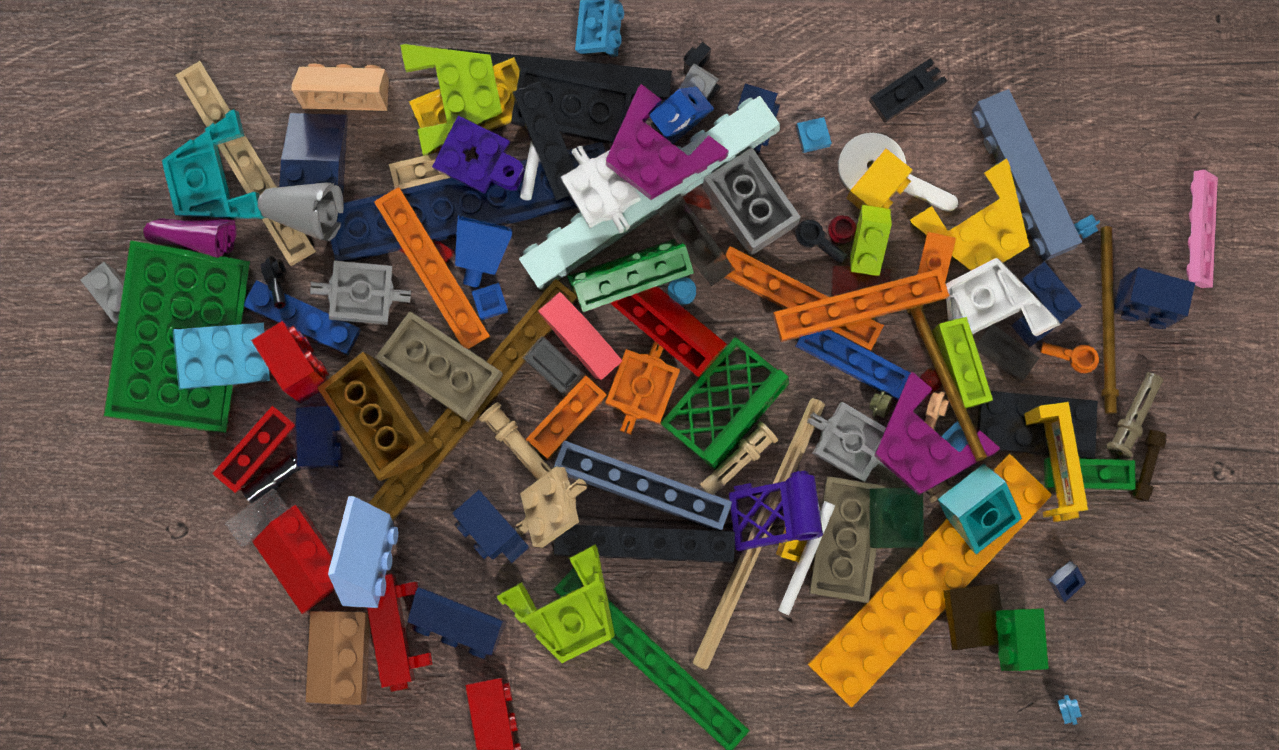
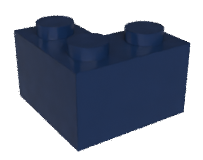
M1045 261L1020 280L1057 318L1060 324L1082 307ZM1024 315L1011 325L1029 348L1054 329L1052 328L1035 336Z

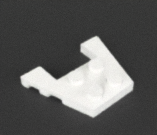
M998 258L946 283L949 297L946 299L948 320L952 321L967 316L972 334L1021 310L1035 336L1060 325L1057 318Z

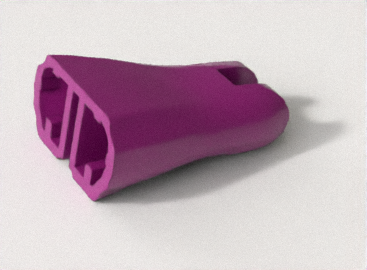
M159 218L147 223L143 229L145 239L153 244L183 246L219 258L224 253L228 254L233 251L236 239L235 220L227 219L182 221Z

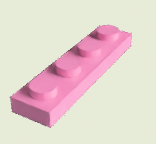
M1206 170L1194 171V180L1190 187L1193 201L1189 212L1191 236L1188 238L1190 263L1187 265V277L1189 281L1194 282L1200 288L1213 287L1218 177Z

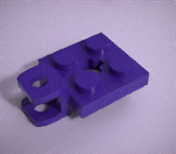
M459 115L432 165L433 169L484 194L491 182L506 190L516 191L525 174L522 163L506 154L511 143L509 140ZM472 147L477 148L478 159L472 158L470 162H467V156L464 152ZM514 171L512 176H506L507 172Z

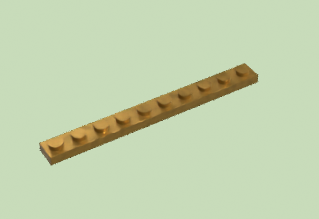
M557 279L550 284L486 361L500 370L503 375L470 421H466L447 408L427 432L438 450L417 467L390 477L368 504L390 514L392 521L397 518L478 418L526 361L522 357L541 336L546 338L552 331L551 327L538 313V310L559 292L574 304L577 301V297L572 291Z

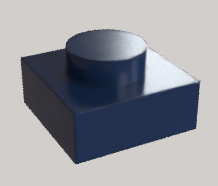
M1070 560L1062 568L1056 570L1053 576L1048 579L1056 596L1064 603L1086 584L1078 566Z

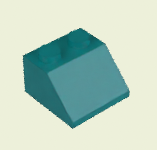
M985 464L970 473L965 479L938 499L946 518L975 554L979 553L1022 519L1006 481Z

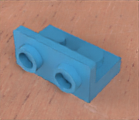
M580 0L575 50L578 53L606 52L611 57L618 56V49L622 41L620 34L621 20L624 18V8L621 2L618 0Z

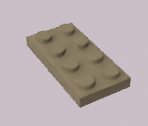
M409 311L375 357L379 362L468 422L503 375L500 370L411 311Z
M830 476L826 477L822 505L826 501L835 505V508L814 555L809 594L869 603L886 486Z

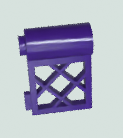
M807 471L794 472L786 481L754 488L751 483L734 486L735 492L729 493V499L732 502L731 515L733 531L735 532V546L738 551L793 540H813L823 536L815 476L809 475ZM781 491L782 500L775 510L763 503L771 492ZM750 497L756 503L748 514L744 515L739 511L738 499ZM761 505L772 512L763 527L751 520ZM782 509H783L784 517L780 514V512L782 511ZM777 517L785 522L786 534L774 536L767 530ZM750 522L760 531L753 540L743 542L742 531Z

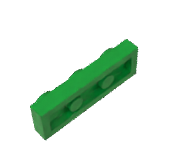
M1050 458L1044 459L1045 488H1055ZM1079 459L1084 489H1136L1135 460Z

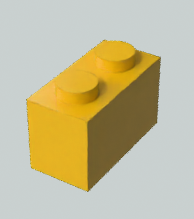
M886 148L853 186L846 199L860 210L862 205L889 209L894 203L890 198L897 191L901 195L911 183L908 177L913 169Z

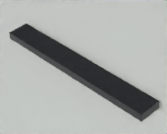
M448 48V50L488 54L491 56L493 66L514 57L519 70L521 66L626 87L633 89L632 97L635 96L641 84L661 100H667L670 95L671 70Z

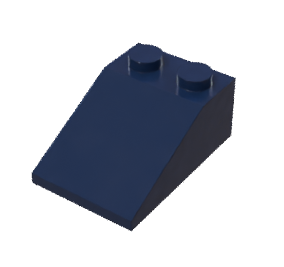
M290 113L281 157L279 187L330 182L339 186L342 195L344 194L348 120L346 114Z

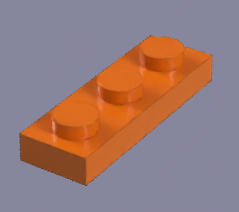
M585 375L526 438V441L548 460L561 447L563 441H566L607 397V394Z

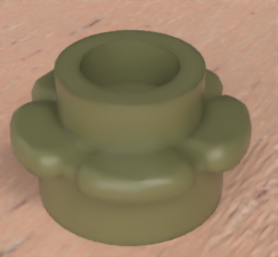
M882 391L881 395L875 393L869 409L873 410V416L886 418L894 397L886 394L885 391Z

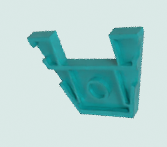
M235 109L225 114L226 117L218 123H212L205 128V132L194 140L190 139L162 160L176 216L239 219L266 218L258 208L260 196L258 192H251L232 199L229 194L218 145L245 136L239 112Z

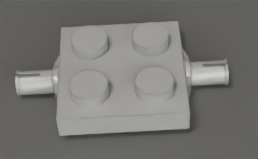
M334 261L333 275L329 280V284L311 282L310 294L328 295L330 303L329 320L388 325V314L392 301L410 303L411 297L410 290H394L391 281L392 266Z
M844 402L838 405L835 413L828 420L812 412L811 418H808L807 423L821 430L820 440L813 451L814 455L860 482H865L871 470L878 464L888 469L874 456L886 427Z

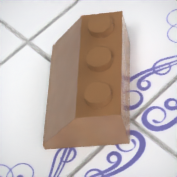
M310 611L306 702L347 705L367 703L370 639L368 612Z

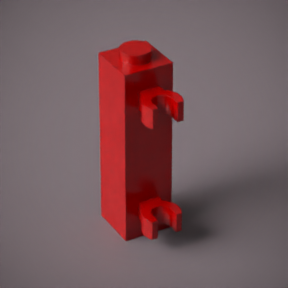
M388 574L385 575L386 592L384 596H380L378 608L367 607L381 688L390 686V691L394 692L408 689V682L415 681L414 668L433 665L431 653L412 657L410 655L400 598L415 595L419 587L418 582L398 585L396 575Z

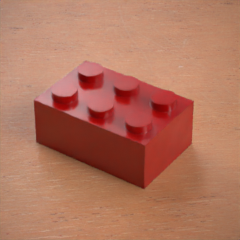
M281 321L251 340L281 389L300 404L319 393L318 387L327 381L326 377L330 375L321 360L319 361L312 354L315 350L308 339L294 325L289 327Z

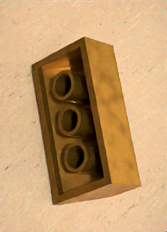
M365 352L359 354L318 387L327 404L379 481L417 467L438 450L379 361Z

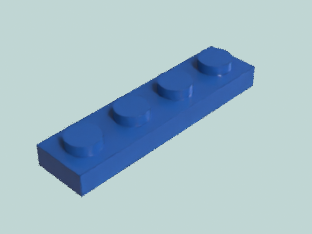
M257 280L255 281L244 302L245 308L274 322L280 323L283 321L289 327L294 325L302 335L349 356L361 332L360 328L345 321L329 320L328 313L285 293L286 306L277 309L274 307L272 291L269 290L268 285Z
M831 330L802 336L795 345V347L880 392L885 391L886 394L893 396L897 401L911 374Z

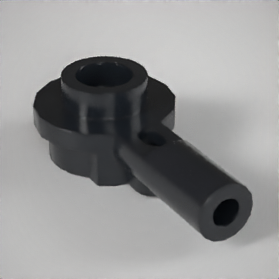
M807 219L797 226L795 237L801 246L806 248L817 246L840 264L846 258V253L824 238L825 232L817 221Z
M270 256L266 258L264 263H261V272L265 282L268 284L269 290L272 291L274 307L281 309L286 306L281 283L284 282L287 271L280 259L276 260V258Z

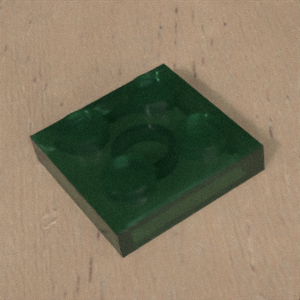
M869 488L870 548L922 547L924 544L923 493L918 495L911 488Z

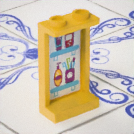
M1069 402L1038 406L1024 414L1026 425L1044 423L1059 508L1044 511L1043 518L1052 517L1053 522L1080 518L1079 512L1088 510Z

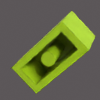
M867 205L861 206L850 254L851 272L880 276L892 226L890 209Z

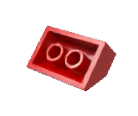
M294 505L271 521L252 541L302 614L335 592L328 575L334 552L302 507Z

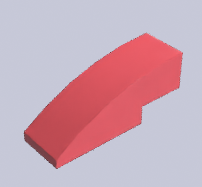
M559 292L538 310V313L573 355L578 357L594 378L602 380L622 362L621 358L599 332L562 293Z

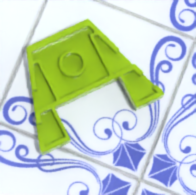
M408 44L400 45L406 72L436 67L447 123L417 129L423 156L429 155L437 148L443 146L458 115L480 126L502 113L490 55Z
M596 544L569 558L584 586L539 609H536L522 582L496 596L503 605L506 604L515 613L514 616L521 623L524 622L536 634L535 637L561 663L605 643L615 636Z

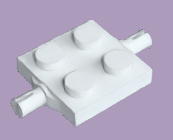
M582 146L577 147L578 151L574 148L572 154L579 165L576 169L561 176V180L587 225L591 228L602 221L613 220L619 233H623L624 228L627 231L630 225L624 218L623 213L628 207L641 201L637 190L606 166V158L609 151L596 158L589 159Z

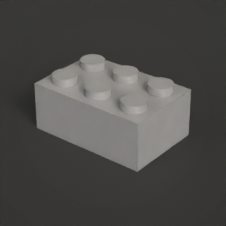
M752 147L706 176L703 180L702 188L749 256L754 255L795 228L800 221V215Z

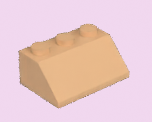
M313 63L309 64L308 67H299L292 83V91L303 109L387 111L389 78L386 70L380 66L367 65L364 68H353L351 65L339 64L336 67H325L324 65Z

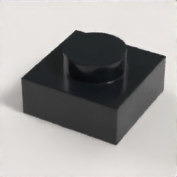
M704 42L697 48L692 47L683 58V61H685L683 72L687 75L693 64L702 68L710 59L711 48Z

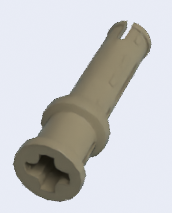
M1146 373L1145 379L1125 419L1118 421V430L1112 442H1108L1106 445L1108 451L1122 458H1131V449L1137 437H1141L1143 434L1142 423L1152 406L1161 384L1164 382L1162 377L1154 373ZM1146 392H1147V393H1148V396H1147V398H1146V400H1145V402H1144V404H1143L1141 410H1138V408H1139V406H1140V404H1141V402H1142V400H1143V398H1144V396H1145V394H1146ZM1127 436L1125 443H1122L1124 437Z

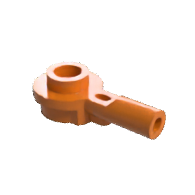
M1043 342L1040 353L1068 360L1071 367L1079 373L1086 374L1092 372L1099 363L1097 351L1089 345H1080L1071 350Z

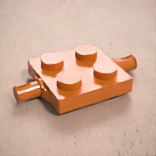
M656 341L653 342L649 354H638L627 349L625 350L622 362L619 365L605 405L619 409L626 415L619 431L625 433L626 427L630 423L626 434L629 435L632 434L637 419H645L660 425L680 369L670 366L660 359L664 348L659 345L656 351L658 346Z

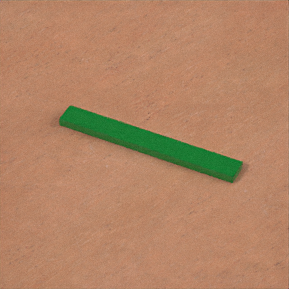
M573 567L553 590L562 597L584 585ZM608 600L615 634L609 642L726 750H733L750 730Z

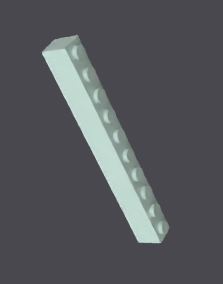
M761 96L754 100L753 98L746 99L738 106V111L730 116L728 114L721 116L714 122L715 126L707 132L704 130L699 131L691 137V143L683 148L677 147L689 156L709 135L728 149L729 154L723 161H716L707 166V169L703 172L687 177L683 180V183L652 200L637 190L641 201L631 205L623 213L624 218L630 225L627 231L624 228V232L619 233L613 220L602 221L589 228L581 213H578L570 220L571 224L563 229L558 227L546 236V241L540 245L535 243L526 248L519 260L541 291L545 290L555 279L560 280L702 184L706 176L751 147L755 148L779 132L780 123Z

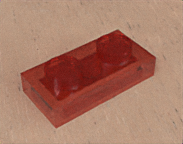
M833 266L831 296L890 282L891 269H881L880 276L851 272V267Z

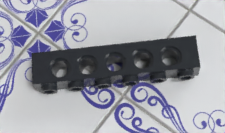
M574 525L555 539L554 555L572 557L596 544L599 558L733 563L735 532Z

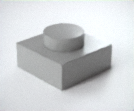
M693 64L680 88L698 87L706 99H708L719 78Z

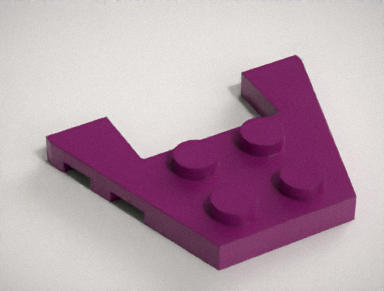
M641 84L635 93L606 158V166L648 199L652 200L683 183V180L687 177L703 172L707 169V166L716 161H723L728 157L729 150L708 135L691 155L685 154L645 123L649 115L661 105V99Z
M912 372L905 383L874 456L915 493L921 495L980 461L975 460L969 444L961 452H958L913 412L932 391V388ZM981 431L977 433L987 457L994 455L1000 449Z

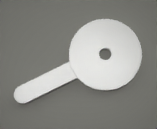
M865 133L851 139L843 148L838 160V172L844 186L850 191L868 170L867 163L875 162L886 148L906 164L905 155L900 146L891 138L879 133ZM909 175L908 179L911 180V183L904 192L946 212H952L956 209L958 200L954 195L913 175Z

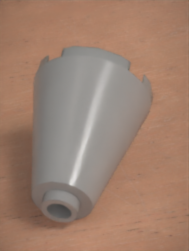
M325 182L268 188L259 196L258 208L262 215L270 220L316 239L331 241L340 229L341 223L336 221L338 213H343L344 202L341 188L334 185V183Z

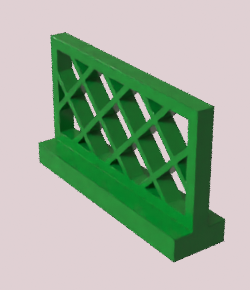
M674 238L569 275L567 278L578 299L582 312L693 274L694 271L685 244H679Z
M735 337L660 424L715 471L789 385V376L782 370H777ZM736 347L746 354V364L729 365V355ZM749 357L756 363H750ZM726 360V366H720ZM763 367L770 373L764 382H751L750 369ZM747 369L748 383L731 385L730 371ZM727 371L728 385L711 387L710 377L714 372ZM707 382V387L701 388ZM752 388H758L753 394ZM749 389V400L745 404L733 405L732 390ZM728 391L729 405L713 407L711 392ZM708 393L709 407L692 409L691 399L695 394ZM688 404V409L682 410ZM730 410V422L726 426L714 427L713 412ZM733 410H739L734 416ZM709 412L711 427L694 429L693 414ZM689 414L690 429L677 430L670 424L677 415ZM721 431L715 438V432ZM711 432L712 443L703 451L695 445L694 434ZM691 434V441L684 435Z

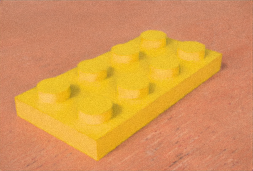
M514 57L493 66L502 113L480 125L489 131L511 122L514 105L512 92L516 91L520 71ZM440 89L409 101L420 128L447 123ZM442 146L434 150L433 153L440 152Z

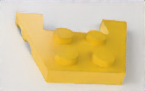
M1007 158L984 172L999 199L949 231L932 206L910 219L911 223L926 235L928 232L956 238L952 256L970 271L995 258L1004 263L1029 247Z

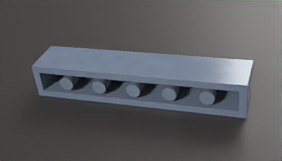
M1005 90L978 101L972 110V120L974 125L981 129L985 137V148L989 154H993L996 165L1006 158L1009 161L1025 230H1029L1032 236V246L1038 256L1041 255L1044 262L1075 249L1082 243V240L1010 90Z
M563 441L554 468L564 467L567 476L575 480L582 479L586 484L715 531H722L732 504L729 500L567 441Z

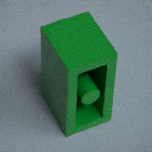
M1044 608L996 611V629L999 642L998 658L1001 671L1049 669Z

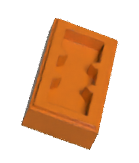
M928 232L917 275L941 269L946 282L956 238Z

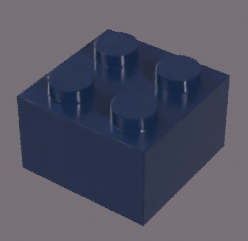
M1138 267L1120 280L1114 303V313L1121 314V318L1127 321L1135 322L1142 320L1149 322V326L1153 328L1166 329L1188 317L1195 283Z

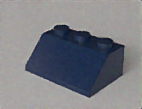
M419 587L416 590L407 621L414 625L413 631L428 637L431 632L441 635L440 642L457 648L458 643L470 647L468 653L485 659L486 654L494 655L507 623Z

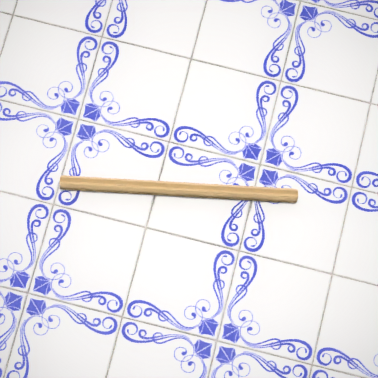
M814 398L809 401L773 484L786 481L791 477L792 473L796 472L815 429V426L807 423V420L811 418L812 412L821 416L825 407L822 401ZM781 491L771 492L764 503L775 510L782 500ZM762 506L755 523L763 527L772 512ZM753 526L747 541L755 538L760 531L757 527ZM762 547L742 551L694 658L693 664L695 666L708 669Z

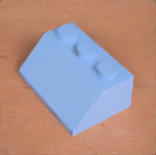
M348 496L328 575L342 606L378 608L380 596H384L386 592L385 575L386 571L390 570L392 566L391 550L393 544L396 545L398 541V528L394 526L390 514L354 496Z

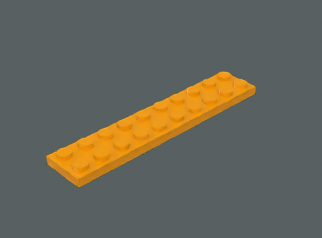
M1010 454L1006 455L992 471L1006 481L1022 519L979 553L975 554L946 518L869 599V603H865L807 664L849 707L852 708L944 611L946 605L943 590L965 588L1052 496Z

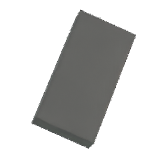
M543 336L522 357L564 397L585 376Z

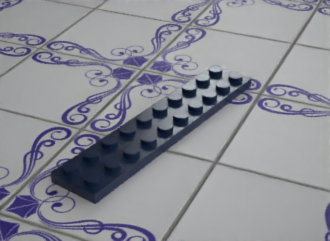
M603 142L582 146L589 159L596 158L605 153ZM569 149L567 151L576 169L579 163L572 154L573 149ZM527 160L520 161L524 169H526ZM540 161L538 162L531 200H523L520 197L523 180L516 191L506 190L491 182L485 194L453 178L401 189L432 242L456 237L458 215L503 226L577 208L571 196L555 201ZM514 171L507 172L506 176H512ZM387 193L344 203L343 213H338L336 221L341 223L340 229L331 240L335 261L352 262L402 249L374 201Z

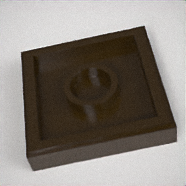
M998 584L943 590L952 650L999 644L998 631L996 629V611L1002 610Z

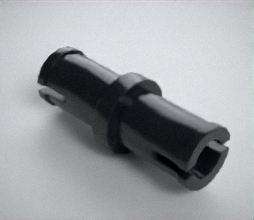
M289 454L271 469H264L260 477L246 487H243L241 491L245 498L254 504L256 500L270 490L280 488V483L295 472L300 471L301 467L295 458Z

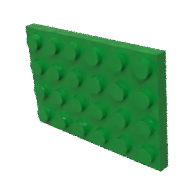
M130 241L103 417L226 433L233 385L179 390L172 331L174 329L240 325L242 322L250 261L223 256L216 258L200 252Z

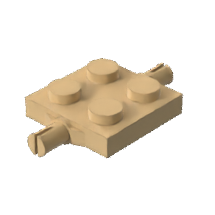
M564 467L553 468L520 493L526 517L515 525V528H518L516 532L519 535H524L529 530L533 547L543 548L579 522L575 498L587 489V486H584L586 482L578 479L571 485Z

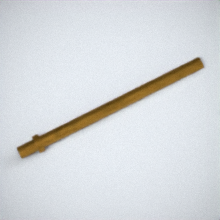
M1104 226L1100 228L1104 389L1101 390V396L1104 397L1105 414H1116V397L1119 396V390L1116 389L1112 227Z
M923 305L906 309L907 313H911L975 460L981 461L985 459L987 455L922 311Z

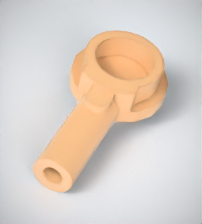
M942 391L940 394L932 393L926 411L925 423L935 432L937 420L940 415H946L950 402L948 399H945L946 393Z

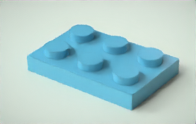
M264 323L174 329L172 331L179 390L270 381L269 368L251 341L265 332Z

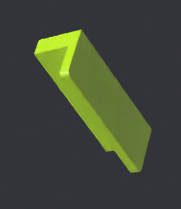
M967 316L938 324L932 330V333L965 408L991 402L993 398Z

